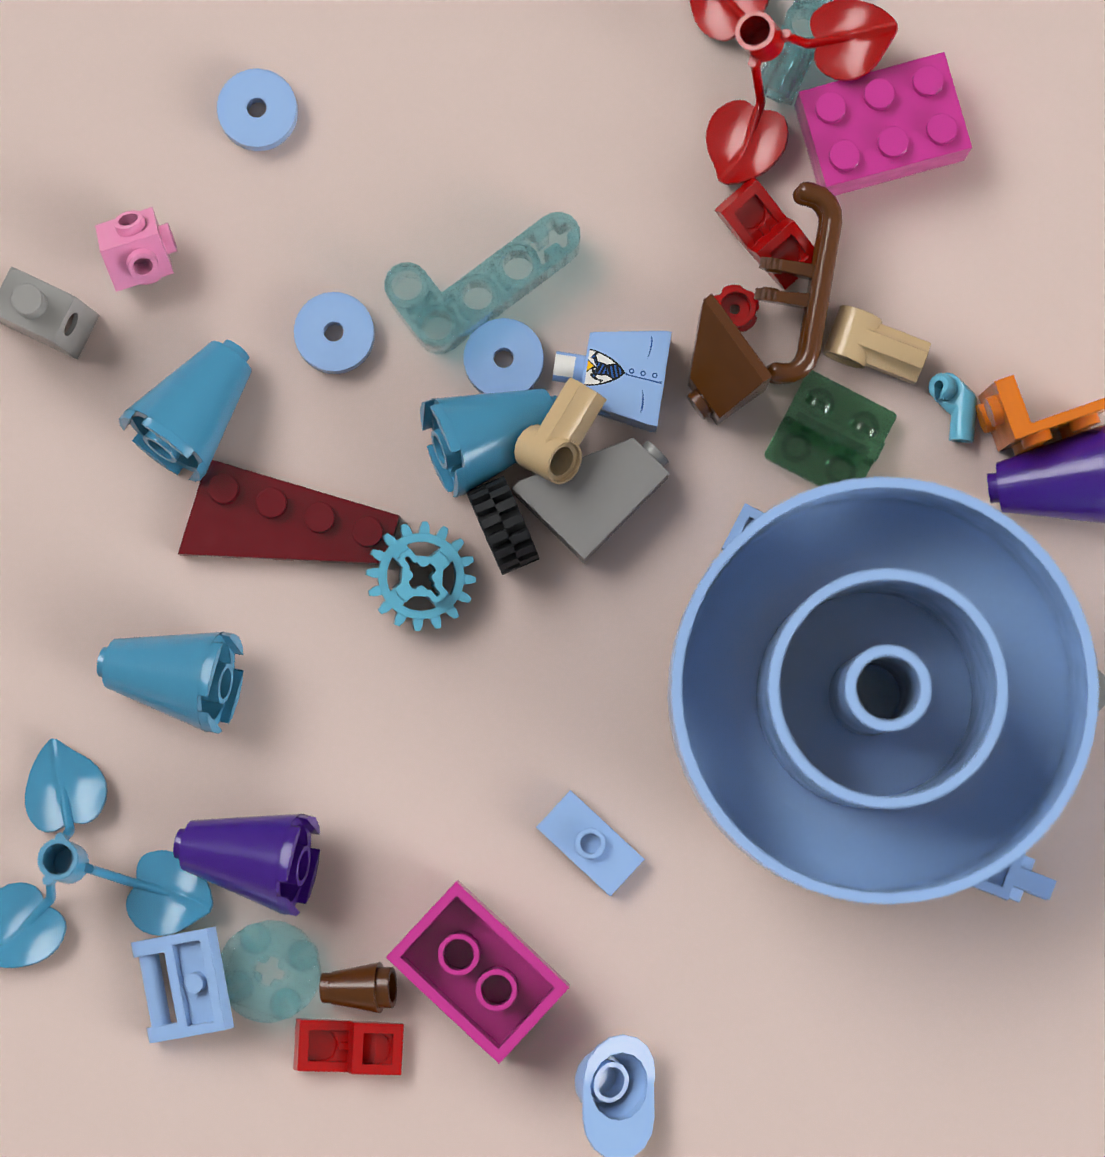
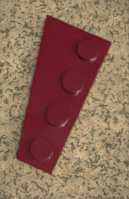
M212 460L206 474L200 480L178 555L379 565L380 561L376 560L370 553L372 549L386 551L388 546L385 544L382 536L388 533L395 537L401 517L400 515Z

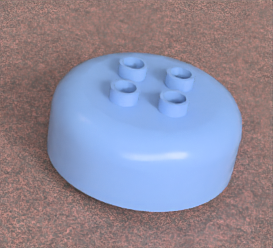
M869 477L826 484L800 493L768 510L751 522L729 542L713 561L698 584L681 618L673 643L669 665L667 698L671 732L684 775L700 805L712 822L732 844L763 868L799 887L834 898L860 903L900 904L939 898L972 887L1002 871L1019 859L1042 838L1060 816L1072 797L1086 767L1094 740L1098 716L1099 681L1091 633L1081 605L1066 577L1051 556L1028 532L994 507L962 491L937 483L910 478Z

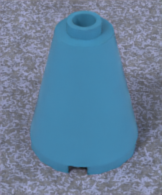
M225 340L223 343L211 341L126 409L119 418L121 428L124 431L130 424L137 432L132 441L160 465L177 475L185 468L193 472L189 480L194 482L200 481L210 466L252 372L251 367L247 363L249 355L243 348L230 340Z
M545 389L433 398L422 402L420 407L422 430L432 428L431 438L433 444L428 445L427 449L435 471L448 493L453 491V497L455 498L467 494L466 492L480 486L517 463L514 450L518 437L529 426L541 425L558 396H550Z
M228 632L113 639L108 647H103L97 660V674L99 677H102L103 684L107 689L200 730L219 734L222 732L218 726L219 722L229 724L239 701L244 670L234 668L235 654L244 655L243 645L239 636Z

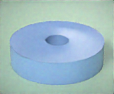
M248 69L234 75L223 86L217 101V115L225 134L236 145L251 151H266L279 146L291 135L298 119V105L290 85L280 75L266 69ZM253 104H265L267 108L264 115L252 117L249 114V109Z
M327 292L313 297L301 308L294 324V339L301 356L310 366L324 373L342 374L354 370L367 359L374 345L375 329L368 310L359 300L345 293ZM332 325H339L344 329L343 336L338 341H330L325 337L326 330Z
M509 318L490 320L479 326L466 343L464 350L465 371L471 384L482 394L531 390L538 382L543 371L544 355L541 342L534 331L520 321ZM501 351L511 353L514 358L512 364L505 368L497 366L494 362L496 354Z

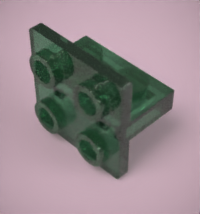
M812 370L803 379L764 457L766 460L818 487L849 479L866 478L870 468L877 461L885 446L884 441L897 416L893 411Z

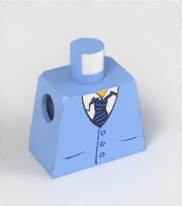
M592 332L589 335L586 355L556 352L552 381L566 383L571 377L607 399L598 415L656 433L672 332Z

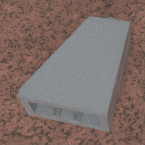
M631 438L582 457L578 472L565 484L558 485L536 474L519 481L512 488V493L572 553L585 563L668 479L669 472L664 466L669 461L648 440L641 445L637 440Z

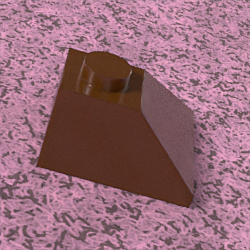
M710 294L703 299L698 318L688 386L692 392L687 395V398L703 420L711 416L716 425H718L763 393L772 375L713 294Z

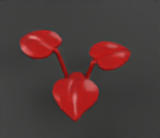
M690 0L694 20L705 35L720 42L730 41L736 37L737 42L748 54V66L751 68L756 96L755 107L744 100H733L718 108L710 118L706 130V145L720 183L725 185L740 184L763 175L778 162L786 149L789 130L785 117L777 111L764 110L766 99L760 68L761 63L775 59L781 53L784 43L790 42L806 49L816 48L814 53L815 64L827 77L837 81L859 79L877 66L898 32V23L888 12L874 4L861 0H833L823 4L813 12L810 19V28L814 38L807 39L793 34L789 29L780 30L773 19L765 13L769 0Z

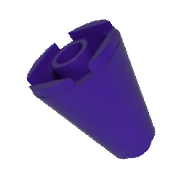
M1105 424L996 462V473L987 474L990 503H1000L1003 513L1105 523Z
M305 814L191 820L185 829L181 828L178 830L174 840L173 855L176 859H179L181 869L283 915L297 916L300 912L295 907L296 903H307L316 879L320 849L311 848V834L320 835V826L316 817Z

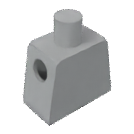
M11 267L0 288V323L78 360L99 314L72 294L17 268ZM74 314L70 328L64 333L68 319Z

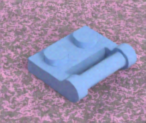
M216 926L131 942L133 958L139 957L151 1027L146 1028L149 1043L234 1028ZM162 952L165 955L177 1022H171L159 958V953Z

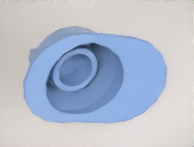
M624 1034L609 1037L587 1054L577 1067L575 1091L582 1103L585 1135L592 1148L603 1157H634L645 1148L652 1135L654 1124V1059L648 1046L637 1037Z

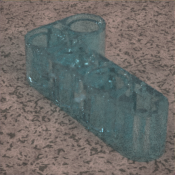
M563 212L547 214L442 293L419 265L411 262L399 263L388 271L384 280L388 301L425 350L434 354H445L467 340L479 326L495 319L570 263L577 256L580 248V227L577 221L569 214ZM554 230L559 235L567 232V246L562 248L558 243L549 246L544 250V261L546 263L541 264L536 250L530 245L534 243L539 252L549 244L550 231ZM513 258H523L531 264L532 270L527 277L515 280L506 275L504 271L505 265ZM404 278H414L422 285L420 293L411 300L400 299L394 294L396 284ZM476 287L487 289L492 295L491 303L480 310L469 308L464 302L467 292ZM435 317L446 318L452 324L451 332L441 340L431 339L424 333L426 323Z

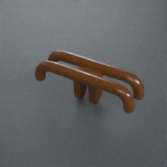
M813 182L800 183L793 192L794 202L811 208L818 217L812 263L772 257H761L759 268L768 273H783L809 280L807 293L779 291V289L771 287L755 289L754 300L804 309L795 358L789 363L774 362L766 366L772 375L769 382L771 384H791L805 378L816 367L821 353L842 228V209L834 194L826 187Z

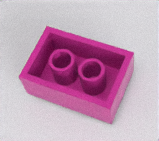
M945 52L872 71L853 81H835L799 91L794 105L816 183L826 187L835 196L964 161L972 149Z
M459 880L446 891L385 957L498 1064L570 988L569 983Z

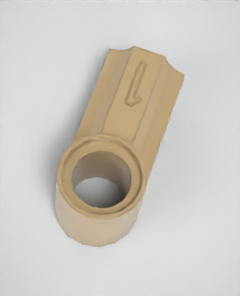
M841 305L823 349V354L841 364L859 369H864L866 366L915 385L925 364L931 343L883 325L879 317L865 310Z
M570 377L541 425L529 426L518 437L514 450L517 463L552 483L560 485L570 481L576 475L581 465L582 452L579 445L607 399Z

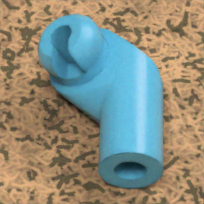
M946 372L934 375L929 381L928 390L934 400L951 415L949 441L973 443L976 423V395L953 373Z

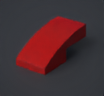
M752 178L746 181L714 209L759 265L761 257L812 263L813 244L796 222L785 216L758 179ZM768 273L784 290L799 278L783 273Z
M296 1018L293 1069L296 1071L348 1072L350 1074L401 1075L404 1024Z

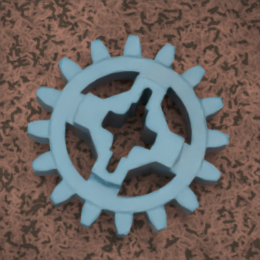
M426 521L420 523L418 533L415 534L412 533L407 523L400 525L401 538L396 540L392 535L386 533L382 536L385 544L388 546L386 551L372 549L370 553L380 562L378 568L366 570L365 575L377 578L378 585L369 589L368 594L369 596L382 595L384 601L377 610L380 614L386 613L391 609L395 610L396 614L393 624L400 626L409 617L412 618L414 631L421 630L424 619H429L435 629L441 628V614L446 613L448 616L456 619L459 617L458 611L454 607L456 601L470 603L472 599L462 590L464 584L476 583V577L464 573V567L474 562L473 556H459L458 551L463 546L464 541L459 538L448 543L445 540L448 528L442 526L435 535L430 534L429 524ZM414 542H427L439 548L429 556H417L407 545ZM405 557L419 567L431 566L433 571L429 574L428 578L432 583V588L436 591V595L431 589H426L422 585H417L413 588L410 586L409 581L412 579L413 573L410 570L411 566L405 561ZM393 558L400 567L399 582L390 590L387 582V571L389 563ZM452 563L454 583L448 594L447 590L442 586L443 570ZM413 596L426 597L435 607L427 610H413L403 606V604Z

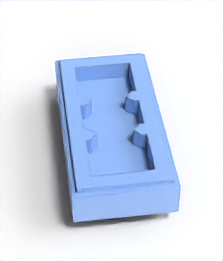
M571 790L536 827L609 896L645 860Z

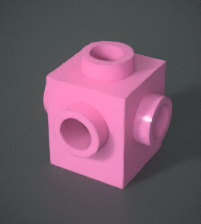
M153 207L141 211H127L117 216L116 219L95 225L100 253L116 292L139 284H152L164 276L174 274L169 254L177 252V246L169 224L159 225Z

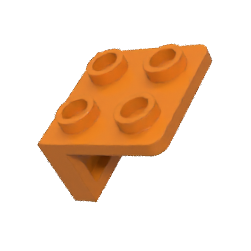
M1014 375L994 381L978 396L981 404L976 405L979 424L985 434L992 433L998 452L1013 448L1016 456L1044 446L1043 443L1053 439V433L1060 432L1062 439L1090 430L1092 426L1101 423L1099 415L1105 411V398L1031 423Z

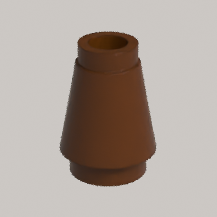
M381 962L332 971V973H322L319 983L321 1002L381 1013L383 1008H394L397 998L394 967H383Z

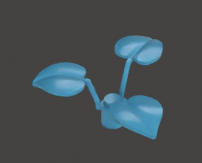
M53 738L44 745L33 763L25 790V808L30 821L38 830L47 833L58 831L65 827V830L62 833H57L55 839L46 842L38 853V867L44 875L42 882L46 885L45 898L36 886L29 883H11L0 888V968H20L37 964L50 957L61 945L67 929L66 920L59 911L50 907L56 900L55 883L57 881L64 884L76 883L87 873L133 887L126 900L129 918L141 931L156 936L179 933L208 915L213 908V897L208 882L182 870L179 859H176L171 851L157 850L143 855L137 865L136 878L89 864V857L86 851L80 845L70 842L69 839L75 832L74 823L87 824L99 816L107 800V782L102 771L93 761Z

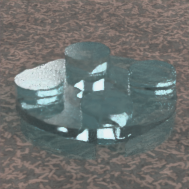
M265 920L249 924L233 935L222 950L221 958L230 1005L237 1013L247 1019L261 1023H273L291 1018L311 1002L318 990L321 977L318 948L311 942L305 932L293 924L280 920ZM271 956L279 960L278 968L284 971L282 980L273 979L269 986L261 983L262 974L256 971V965L258 962L267 963Z

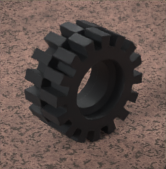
M504 476L466 492L502 575L539 560V555Z

